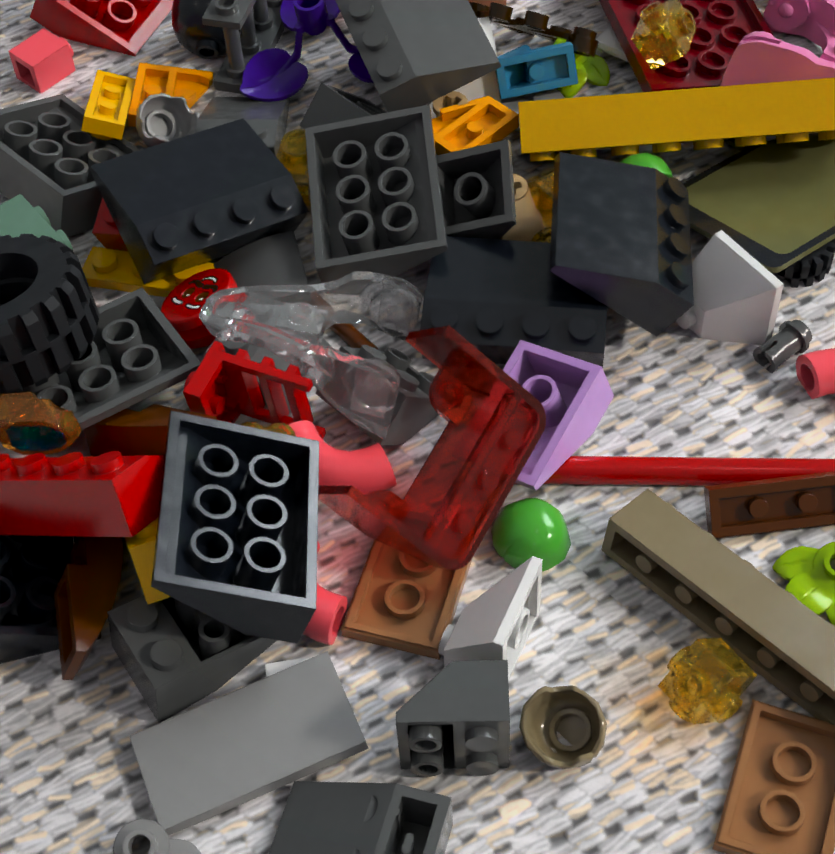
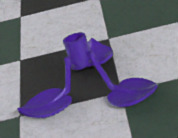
M283 0L280 8V17L287 29L296 32L294 52L291 56L287 51L279 48L265 49L258 52L247 63L239 90L244 96L263 102L284 100L298 93L305 85L309 76L306 66L297 62L301 57L303 33L306 32L312 36L319 35L325 31L327 26L331 27L346 51L353 54L348 61L350 72L363 82L373 83L357 46L352 45L335 21L340 13L335 0Z

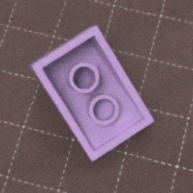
M520 340L452 456L457 461L537 491L594 433L612 401L614 394L602 366Z

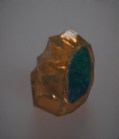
M32 392L1 394L0 442L4 448L22 455L35 453L49 455L66 450L82 431L78 420L74 417L73 411L58 407L50 399H39Z

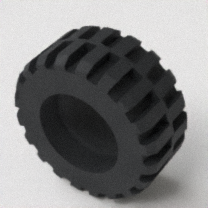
M20 234L19 237L13 238L10 235L0 236V393L7 392L9 395L23 392V388L34 384L38 387L48 382V378L55 373L60 375L68 370L71 361L74 359L79 360L85 354L88 344H92L98 328L99 311L78 256L65 244L44 235L40 238L33 234Z

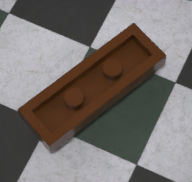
M835 471L704 486L707 529L715 538L835 524Z

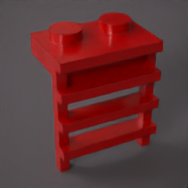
M215 340L196 371H192L185 381L183 394L190 411L215 416L220 421L235 423L240 414L282 428L297 421H314L306 392H310L313 382L312 379L301 376L298 366L290 364L287 370L283 371L277 369L274 360L264 356L261 363L251 361L247 350L239 348L236 355L226 353L223 343ZM256 376H258V379H259V382H260V385H261V388H262V391H263V394H264V398H265V401H266L268 410H267V409H264L265 402H264V399H263V396H262V393H261V390H260V387H259V384H258V381H257ZM281 384H283L293 418L288 416L289 409L285 400ZM315 425L320 437L323 439L326 435L325 428Z

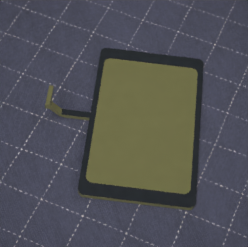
M809 133V141L776 144V136H767L766 144L735 147V139H725V142L740 152L683 183L688 190L690 228L709 239L715 233L722 230L771 273L784 270L835 239V140L818 141V133Z

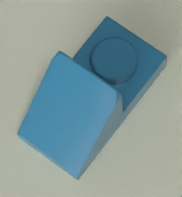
M571 42L530 49L528 45H522L497 57L501 64V67L496 69L501 99L578 84L574 48Z

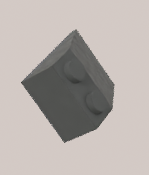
M213 97L197 119L195 133L244 118L279 161L282 162L290 97L273 102L257 101L248 97Z

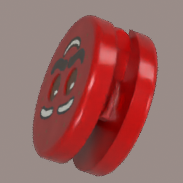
M220 268L208 269L192 275L177 285L165 298L160 311L190 349H198L212 344L246 296L242 290H239L230 272Z

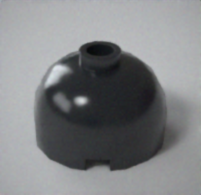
M174 0L171 16L172 27L179 43L188 51L204 59H213L217 56L226 55L223 28L203 25L202 17L211 0Z

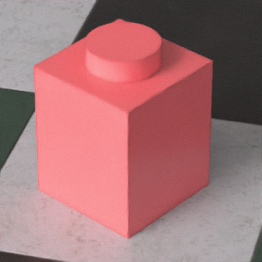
M45 28L8 51L17 79L41 94L76 71L72 58L74 52L71 45L63 37H58Z

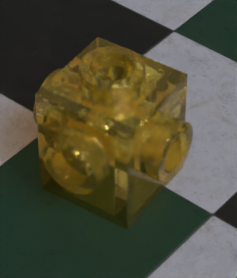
M668 0L664 3L656 1L648 5L640 14L641 18L631 40L651 69L654 70L685 56L690 49V44L697 27L693 15L688 9L683 8L679 0Z
M722 638L696 639L691 646L681 649L671 658L667 665L669 673L659 683L658 687L670 698L669 705L671 709L683 720L694 725L715 721L723 723L741 707L743 701L739 697L758 675Z

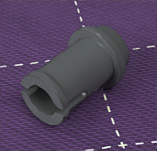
M800 320L785 321L779 326V332L753 351V357L761 366L770 362L771 365L766 370L773 373L796 352L804 353L809 348L812 333L807 325Z

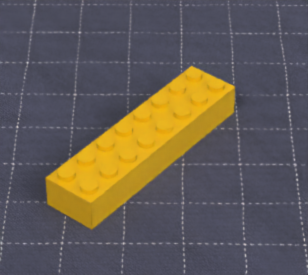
M835 78L518 102L521 155L529 154L530 162L555 160V152L570 151V154L586 157H597V149L611 148V156L631 155L639 153V146L652 145V153L680 151L681 143L693 142L694 150L724 147L725 139H735V147L766 144V136H776V144L809 141V133H818V141L835 140Z

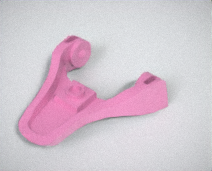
M769 0L763 18L770 30L804 36L822 47L823 53L821 57L818 58L809 49L776 39L771 33L755 31L745 35L731 57L720 86L835 78V0Z

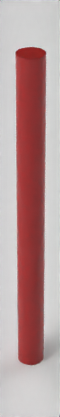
M570 456L544 484L712 486L835 471V459ZM483 471V484H517Z

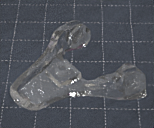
M353 271L338 280L319 284L257 285L219 290L206 299L205 304L201 308L199 319L207 330L220 342L233 341L262 347L288 363L298 366L300 373L305 378L312 379L313 385L333 407L356 425L386 440L401 383L397 370L387 361L378 357L365 359L341 352L329 346H320L326 329L334 324L365 323L392 337L413 343L422 305V294L416 286L403 278L370 271Z

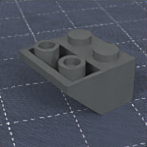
M362 345L361 348L341 346L315 393L380 445H403L455 402L454 398L442 390L444 384L439 379L426 372L419 373L410 366L411 359L404 353L394 348L379 351L368 345Z
M508 660L451 661L396 712V730L401 769H411V772L415 775L431 777L441 774L444 769L466 768V771L472 775L486 776L496 773L499 768H509L510 708Z

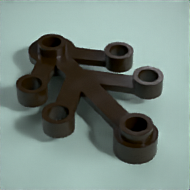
M469 2L476 17H489L490 24L517 33H526L533 37L536 35L553 42L557 39L566 40V42L573 44L575 54L595 57L599 41L595 40L597 36L595 31L581 27H574V31L553 25L548 29L549 16L526 11L525 18L516 17V19H511L513 8L491 2L488 7L479 3Z

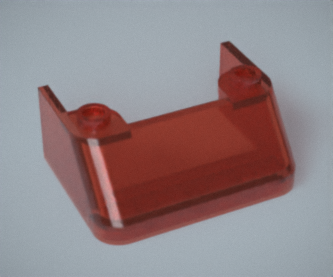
M450 325L409 332L405 339L440 368L431 382L429 399L433 409L448 421V424L404 499L402 500L388 490H374L364 495L354 486L319 485L318 500L366 536L436 568L457 570L466 566L477 551L542 436L546 426V414L539 400Z

